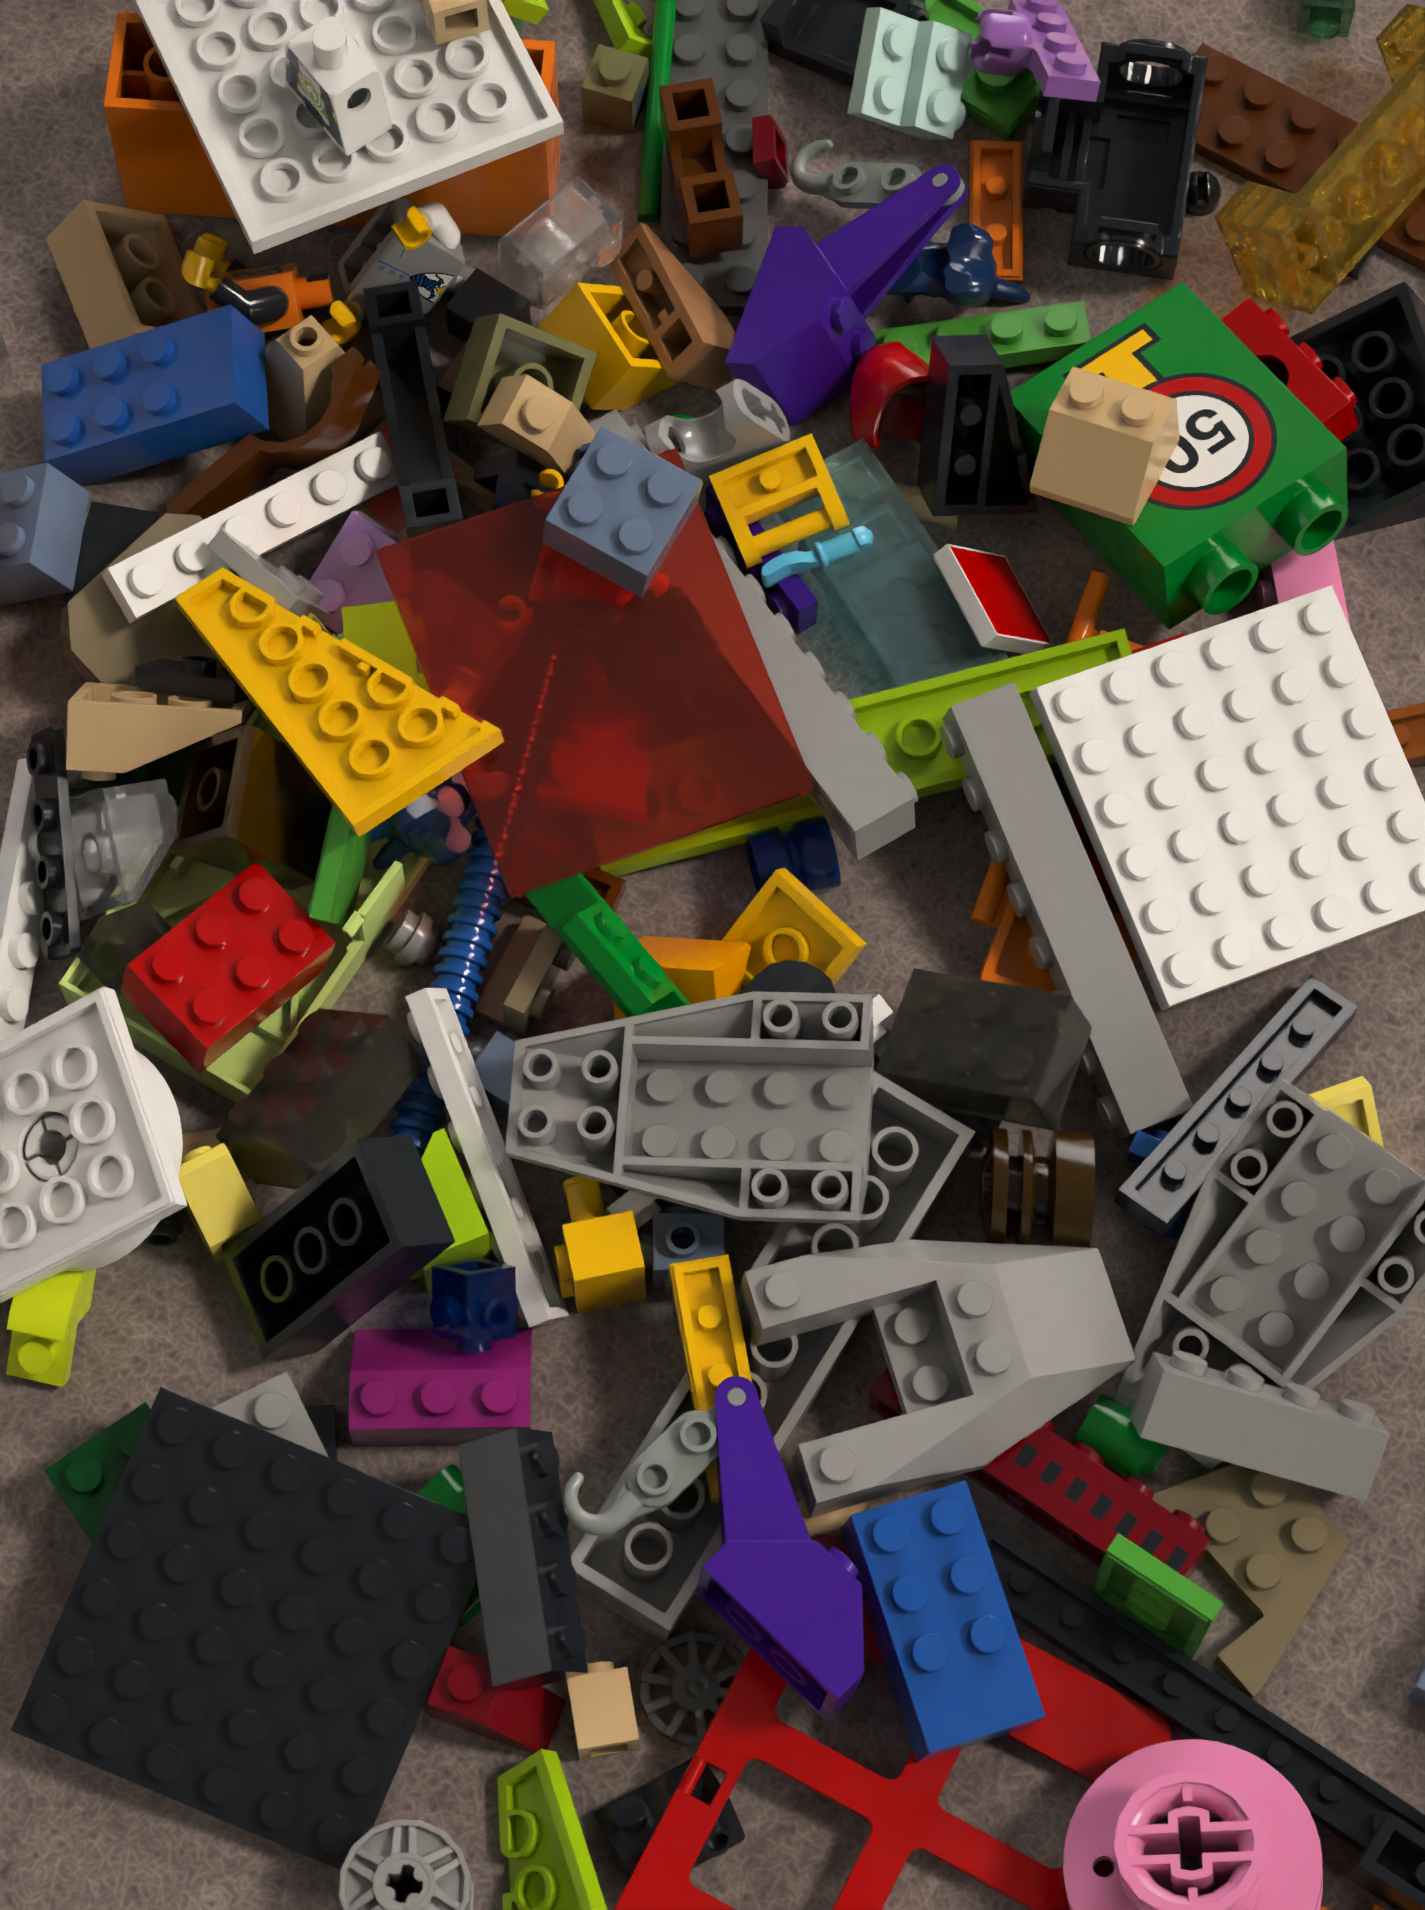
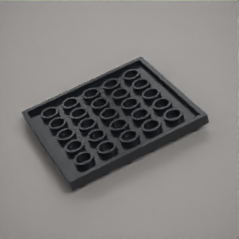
M160 1387L11 1731L341 1870L352 1845L374 1827L447 1649L451 1644L477 1582L468 1516Z

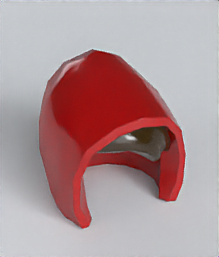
M899 341L872 346L861 356L852 377L849 411L850 434L855 441L873 449H880L881 447L880 433L898 435L921 445L929 365Z

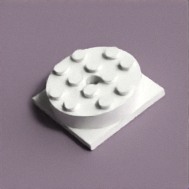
M103 986L0 1042V1303L62 1271H88L104 1267L119 1260L139 1246L160 1220L188 1206L178 1179L182 1161L183 1140L180 1116L175 1099L157 1068L144 1055L134 1049L114 989Z

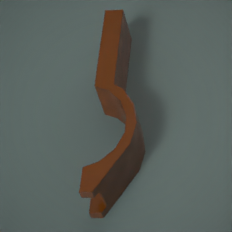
M352 346L330 365L334 381L331 400L316 425L304 435L285 442L263 441L249 433L164 505L171 514L200 515L204 520L242 501L282 466L293 470L307 468L343 450L355 436L382 373L371 360L362 366L365 359L358 349Z

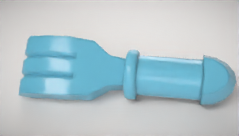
M859 526L824 542H814V550L807 552L793 551L782 554L762 566L761 577L763 586L766 588L771 587L788 576L802 573L818 566L827 568L829 563L854 553L865 551L872 546L873 533L866 527Z

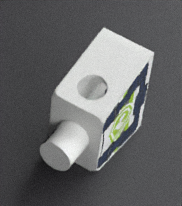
M327 16L288 41L285 45V84L346 157L392 128L377 67L335 17ZM350 96L352 97L353 108L347 107Z

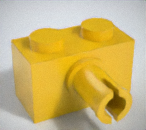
M580 1176L564 1181L562 1185L563 1191L566 1193L571 1223L562 1225L564 1244L553 1246L562 1298L574 1297L577 1314L645 1300V1265L633 1211L606 1215L599 1187L600 1182Z

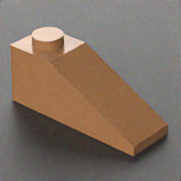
M639 223L606 259L668 377L673 380L714 390L731 372L725 361L736 333L724 312L650 227Z

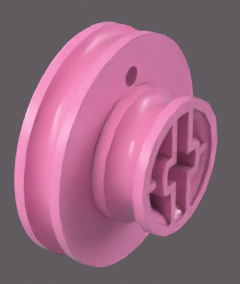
M1199 1739L1173 1740L1145 1747L1122 1758L1101 1774L1086 1791L1071 1818L1065 1838L1063 1874L1070 1910L1321 1909L1323 1895L1322 1852L1316 1825L1309 1809L1291 1783L1275 1768L1257 1756L1228 1744ZM1192 1855L1202 1857L1201 1869L1193 1871L1183 1870V1857ZM1101 1860L1112 1862L1115 1866L1113 1873L1107 1877L1098 1876L1094 1872L1096 1863Z

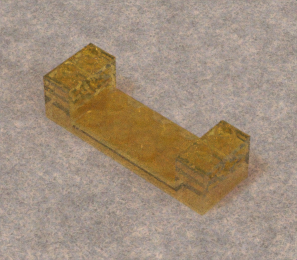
M1407 3L1375 38L1393 87L1297 194L1246 181L1214 216L1243 288L1248 295L1312 315L1425 187V7Z

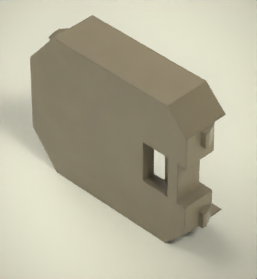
M165 513L61 609L60 630L61 638H63L64 658L87 682L134 685L135 666L160 659L182 661V658L185 656L213 657L217 659V667L224 668L220 660L180 611L176 601L130 624L101 575L107 568L202 521L203 519L200 515ZM232 571L233 574L240 577L235 571Z

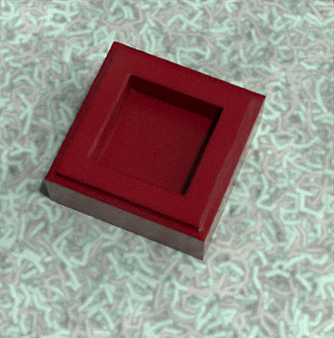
M770 114L752 117L753 164L761 178L768 179V189L787 187V141Z

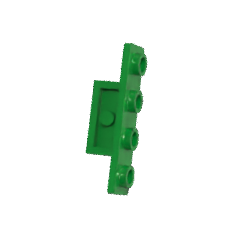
M568 857L559 859L526 889L525 895L626 1017L691 1004L666 975L658 962L651 957L626 927L622 919L610 908Z

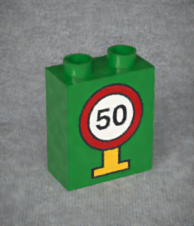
M1183 282L1011 391L1018 421L1016 425L1022 449L1026 455L1030 480L1049 409L1072 367L1177 399L1180 440L1134 526L1048 498L1169 630L1201 609L1209 615H1218L1230 610L1240 603L1251 591L1260 570L1292 549L1300 556H1308L1320 551L1336 538L1347 521V448Z

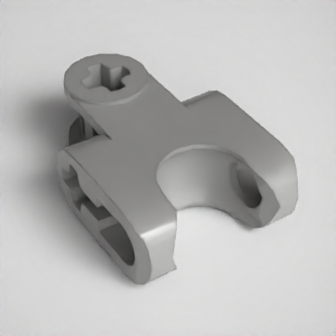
M737 378L714 390L722 404L707 415L693 419H680L666 415L645 426L644 430L650 452L701 479L703 484L710 481V475L770 451L789 441L790 429L781 408L771 397L744 380Z

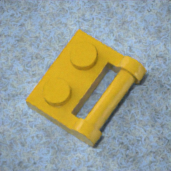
M812 433L709 476L747 569L763 563L761 557L830 528L837 532L850 526L843 504ZM818 495L820 496L824 507L752 536L748 527L749 524Z

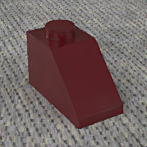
M449 1646L428 1698L427 1706L432 1718L534 1754L540 1749L548 1750L566 1700L542 1686L532 1689L492 1687L489 1660Z

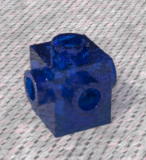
M480 1257L432 1266L430 1316L433 1322V1336L456 1342L457 1349L464 1352L488 1351L493 1348V1341L517 1337L516 1313L518 1310V1298L516 1294L515 1266Z

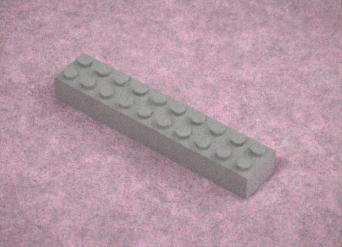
M874 1071L868 1187L860 1224L780 1222L750 1270L804 1255L912 1240L965 1155L975 1131ZM739 1287L736 1291V1299L751 1379L756 1387L758 1398L779 1455H781L865 1316L756 1346ZM687 1371L598 1514L604 1513L616 1501L629 1467L634 1460L678 1417L694 1410ZM705 1471L667 1507L635 1518L613 1534L596 1536L585 1533L571 1555L572 1566L577 1575V1589L662 1642H666L696 1594L695 1591L702 1566L722 1547L719 1502L711 1503Z

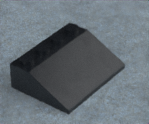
M1403 281L1290 337L1297 346L1302 342L1307 343L1323 364L1321 370L1331 381L1335 377H1340L1349 386L1357 399V403L1353 405L1359 427L1341 441L1347 448L1348 518L1343 529L1334 540L1425 517V304Z

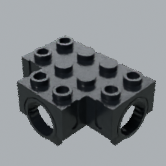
M1133 39L1125 41L1120 45L1102 41L1096 73L1101 82L1096 102L1044 96L1040 89L1022 207L1033 209L1044 207L1056 209V212L1074 214L1067 265L1173 281L1179 256L1208 56L1194 54L1191 56L1187 50L1176 44L1155 39ZM1138 62H1155L1167 65L1169 67L1150 66Z

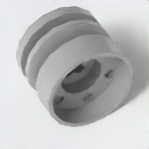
M395 1819L371 1828L352 1845L340 1871L339 1898L343 1910H474L475 1888L463 1851L444 1830L422 1820ZM406 1875H413L417 1888L421 1890L420 1894L410 1893L406 1903L399 1902L395 1890L391 1888L392 1884H403Z

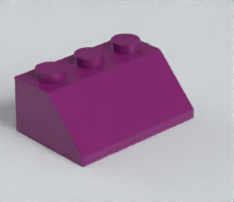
M532 1328L355 1330L349 1380V1432L353 1446H458L514 1427L532 1429Z

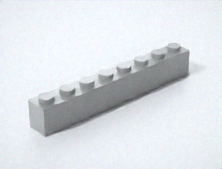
M1012 682L951 706L943 717L945 725L940 727L944 746L952 759L959 757L967 775V778L962 780L965 796L973 811H982L989 831L984 833L988 851L996 864H1004L1012 883L1007 885L1010 903L1018 917L1026 916L1034 935V937L1029 938L1031 953L1039 969L1042 971L1048 969L1056 987V990L1051 992L1054 1008L1063 1024L1070 1022L1079 1042L1073 1047L1074 1054L1084 1076L1090 1077L1093 1075L1101 1097L1096 1099V1105L1103 1124L1108 1131L1115 1129L1121 1141L1136 1135L1137 1130L1143 1132L1183 1116L1193 1107V1104L1015 683Z

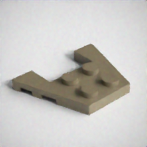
M1232 1464L1153 1493L1154 1498L1152 1500L1171 1513L1175 1509L1188 1513L1204 1527L1205 1531L1203 1534L1210 1539L1205 1556L1260 1618L1259 1621L1217 1654L1215 1662L1242 1693L1255 1700L1261 1693L1351 1540L1299 1482Z

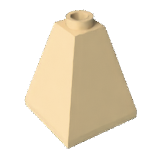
M312 315L277 338L265 356L269 429L280 442L304 435L320 421L330 404L334 381L330 365L345 353ZM377 388L374 390L355 436L349 443L385 418L382 395Z

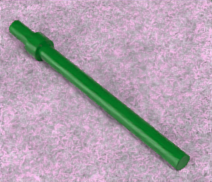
M677 0L655 1L637 219L645 222L658 221L664 153V138L660 124L659 86L670 84Z

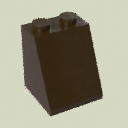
M245 724L191 744L171 853L236 874H240L257 861L284 889L294 890L312 885L315 882L333 805L285 743L256 727Z

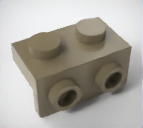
M530 915L522 918L475 1006L477 1015L523 1037L526 1036L535 1018L543 1019L554 998L556 989L552 986L561 969L568 971L576 958L548 922L545 923Z

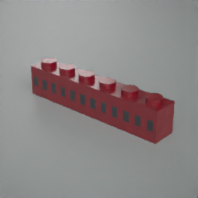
M888 1367L871 1388L869 1408L884 1419L903 1415ZM1050 1420L1025 1439L1023 1438L997 1456L984 1468L964 1473L1098 1567H1100L1106 1550L1118 1533L1187 1579L1196 1570L1208 1549L1210 1539L1203 1534L1205 1531L1204 1527L1194 1517L1179 1509H1175L1173 1513L1152 1500L1154 1494L1144 1483L1130 1475H1124L1123 1478H1120L1103 1466V1458L1090 1446L1080 1441H1075L1072 1445L1054 1433L1055 1427Z

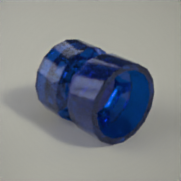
M824 816L799 821V823L794 824L793 829L786 836L778 827L746 833L747 857L757 893L775 870L784 867L805 887L815 893L840 887L841 877L837 853L829 825Z

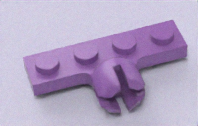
M1010 0L1008 10L987 8L978 13L974 23H980V34L970 42L971 63L975 69L981 73L1013 77L1022 73L1026 67L1033 72L1044 96L1096 102L1101 81L1061 3H1058L1057 0Z

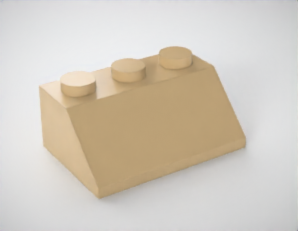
M82 200L46 238L55 260L56 268L61 275L73 305L74 313L79 320L90 349L204 313L194 286L188 283L181 274L180 268L183 259L164 215Z

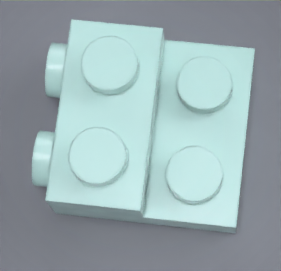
M882 7L866 8L847 114L924 140H952L954 131L961 127L966 115L965 106L960 101L964 79L974 69L970 57L972 34L936 21H917Z

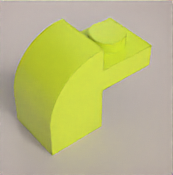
M96 1269L88 1271H62L13 1297L7 1323V1329L12 1330L6 1370L7 1375L64 1387L69 1380L77 1325L90 1309Z

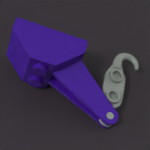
M830 139L817 140L807 144L798 151L792 160L790 168L792 182L800 191L811 195H821L843 208L870 210L815 244L805 227L775 226L725 364L736 379L744 380L771 397L781 408L788 425L798 424L851 388L852 377L861 356L875 345V335L865 319L942 224L966 199L967 188L955 167L942 164L922 174L918 167L907 163L850 162L840 166L837 170L825 174L809 173L807 171L809 161L818 153L832 149L833 142Z
M732 1376L723 1380L717 1387L712 1408L707 1411L693 1410L682 1414L634 1460L629 1467L616 1501L604 1513L590 1514L580 1506L578 1490L584 1481V1476L580 1472L574 1473L565 1485L562 1496L564 1512L571 1524L584 1533L596 1536L613 1534L625 1527L633 1519L670 1505L717 1459L722 1547L702 1566L695 1593L811 1708L828 1722L853 1697L864 1674L862 1584L855 1578L859 1571L853 1562L839 1549L832 1547L827 1551L818 1541H811L764 1415L756 1387L750 1380L744 1377Z

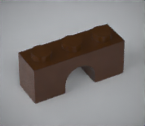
M713 78L659 86L660 124L689 257L693 258L743 249V212L733 169L727 170L723 146L722 118Z

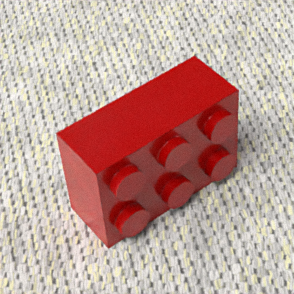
M255 861L131 961L126 967L120 992L200 1074L327 968L336 942Z

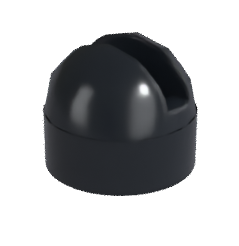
M1193 171L1190 176L1185 212L1193 216L1209 215L1219 205L1221 186L1217 177L1209 171ZM1197 184L1205 186L1206 200H1197Z

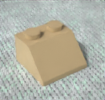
M1072 367L1049 409L1030 482V492L1134 526L1180 440L1177 399Z

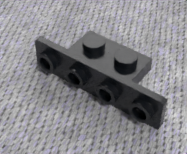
M50 726L32 735L31 743L27 749L26 761L29 773L34 776L36 799L31 807V822L35 832H38L40 856L36 862L35 876L39 888L43 889L44 913L40 920V936L43 944L47 946L48 959L52 961L63 960L81 952L78 904L111 903L116 900L108 789L68 788L64 729L62 726Z

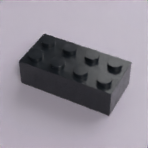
M406 1135L357 1139L227 1249L222 1256L263 1359L313 1354L320 1351L456 1241L412 1136Z

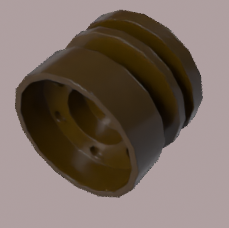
M991 1128L989 1145L981 1161L979 1182V1218H981L985 1231L986 1243L1004 1244L1006 1225L1015 1226V1244L1029 1245L1033 1226L1044 1227L1047 1246L1090 1248L1095 1200V1143L1093 1133L1053 1130L1047 1156H1036L1031 1130L1021 1129L1017 1155H1009L1008 1130L1005 1128Z

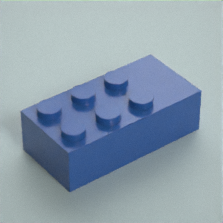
M231 304L41 365L44 462L50 464L80 486H88L244 438L249 433L254 435L269 430L264 332Z
M966 1480L850 1515L840 1527V1531L849 1558L859 1571L856 1579L862 1584V1598L916 1762L919 1763L1032 1727L1045 1718L1046 1715Z

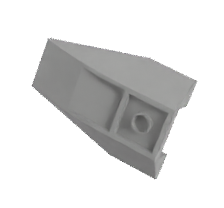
M753 991L516 1040L505 1154L507 1157L739 1221L860 1224L868 1187L874 1084L872 994Z
M1278 1076L1208 1170L1133 1351L1136 1361L1126 1368L1114 1399L1128 1409H1133L1152 1352L1172 1357L1173 1351H1184L1204 1359L1208 1363V1368L1228 1373L1230 1367H1239L1260 1375L1264 1379V1384L1284 1389L1286 1383H1295L1313 1389L1399 1320L1424 1289L1425 1177L1329 1107ZM1184 1450L1209 1470H1212L1222 1462L1218 1459Z

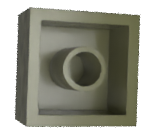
M501 313L476 317L443 422L510 447L477 426L501 378L528 374L571 401L580 410L597 352Z

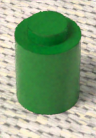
M1101 1393L1083 1421L1073 1443L1080 1441L1090 1446L1103 1458L1105 1465L1122 1475H1130L1137 1479L1142 1472L1152 1477L1169 1446L1140 1438L1129 1418L1132 1410Z

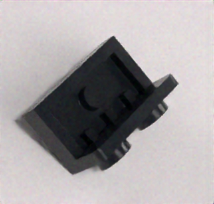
M692 1758L593 1812L602 1833L623 1866L628 1879L633 1873ZM706 1765L691 1796L710 1805L720 1783L708 1765ZM730 1798L725 1803L692 1869L711 1858L722 1855L729 1848L745 1839L744 1831Z

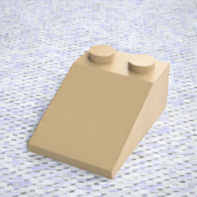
M85 682L68 701L66 770L82 771V778L87 780L116 779V773H126L241 724L254 704L250 699L236 703H226L139 689L138 686Z

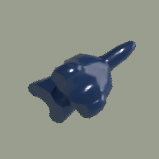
M966 223L954 226L946 243L929 241L886 293V295H903L906 303H910L917 295L943 298L950 304L961 308L978 307L988 302L990 297L1014 303H1027L1031 298L1029 292L1019 284L997 277V263L992 253L994 240L986 230L974 224Z
M481 757L392 815L389 824L395 835L380 849L374 858V869L382 871L390 867L395 860L399 862L409 852L430 859L435 865L441 866L451 864L461 858L468 850L472 839L470 833L466 830L467 823L479 811L506 793L510 785L509 776L504 772L489 774L488 763Z

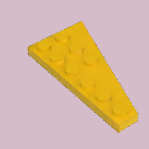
M223 567L175 597L183 615L358 838L505 742L501 730L485 720L480 723L463 713L458 704L444 696H441L440 699L415 685L412 677L345 638L341 641L324 632L316 621L304 614L299 617L278 605L273 596Z

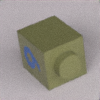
M598 44L581 86L583 121L633 135L647 99L649 58Z

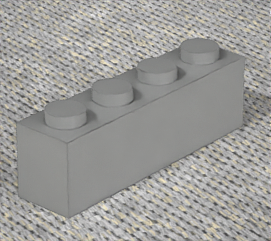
M1173 1351L1172 1357L1152 1352L1129 1417L1140 1438L1355 1499L1367 1500L1390 1437L1388 1431L1377 1418V1412L1373 1408L1351 1399H1342L1340 1405L1320 1400V1394L1316 1391L1295 1383H1286L1284 1389L1264 1384V1379L1260 1375L1239 1367H1230L1228 1373L1208 1368V1363L1204 1359L1188 1352Z

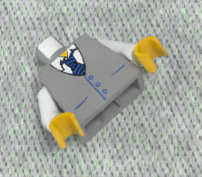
M404 196L380 205L338 261L346 300L343 302L340 300L333 302L329 309L332 318L323 321L321 325L338 345L345 344L353 339L361 328V322L368 318L363 289L417 280L424 315L430 312L445 291L455 295L473 273L475 268L464 264L465 258L460 243V230L446 207L440 202H431L420 207Z

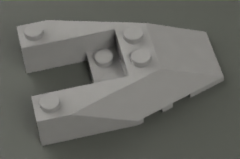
M905 1240L804 1255L744 1272L739 1289L756 1346L871 1314L903 1415L798 1444L792 1461L810 1518L982 1469L997 1456L1023 1438L1025 1439L1050 1419L1073 1403L1076 1404L1136 1361L1098 1248Z

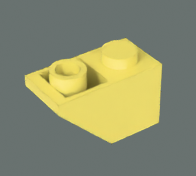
M224 1142L214 1148L210 1146L196 1148L182 1158L178 1179L188 1205L185 1209L215 1264L224 1260L222 1254L262 1221V1218Z

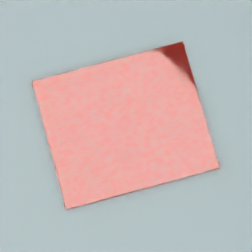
M677 448L665 450L663 453L657 454V456L686 471ZM565 486L390 546L385 545L381 549L376 550L377 558L430 693L439 699L441 696L448 698L458 704L463 713L480 723L485 720L501 730L505 742L462 769L461 773L510 899L522 897L528 892L789 799L806 796L814 790L813 783L699 502L642 598L542 543L545 519Z

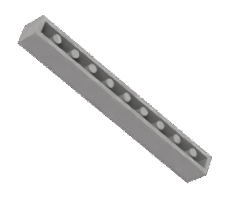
M617 409L589 423L596 434L603 425L650 451L646 437L637 424L629 426ZM697 504L657 572L669 580L668 590L663 602L858 861L916 828L914 803L918 802L916 790L903 772L895 774L887 764L886 752L877 736L871 731L864 733L855 722L856 715L847 697L841 691L833 693L825 683V673L817 658L810 651L803 654L795 643V634L787 619L780 612L773 615L765 604L766 598L758 581L751 574L744 576L737 568L736 558L730 545L722 536L714 538L707 528L706 517L699 504Z

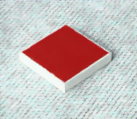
M946 544L933 555L935 563L981 647L1027 654L1055 646L1005 555L952 544Z

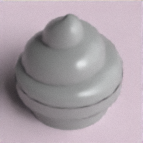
M407 909L389 932L383 947L393 953V961L401 966H410L413 963L425 965L431 961L440 962L437 954L443 945L439 941V930L433 924V918L424 912L417 915Z

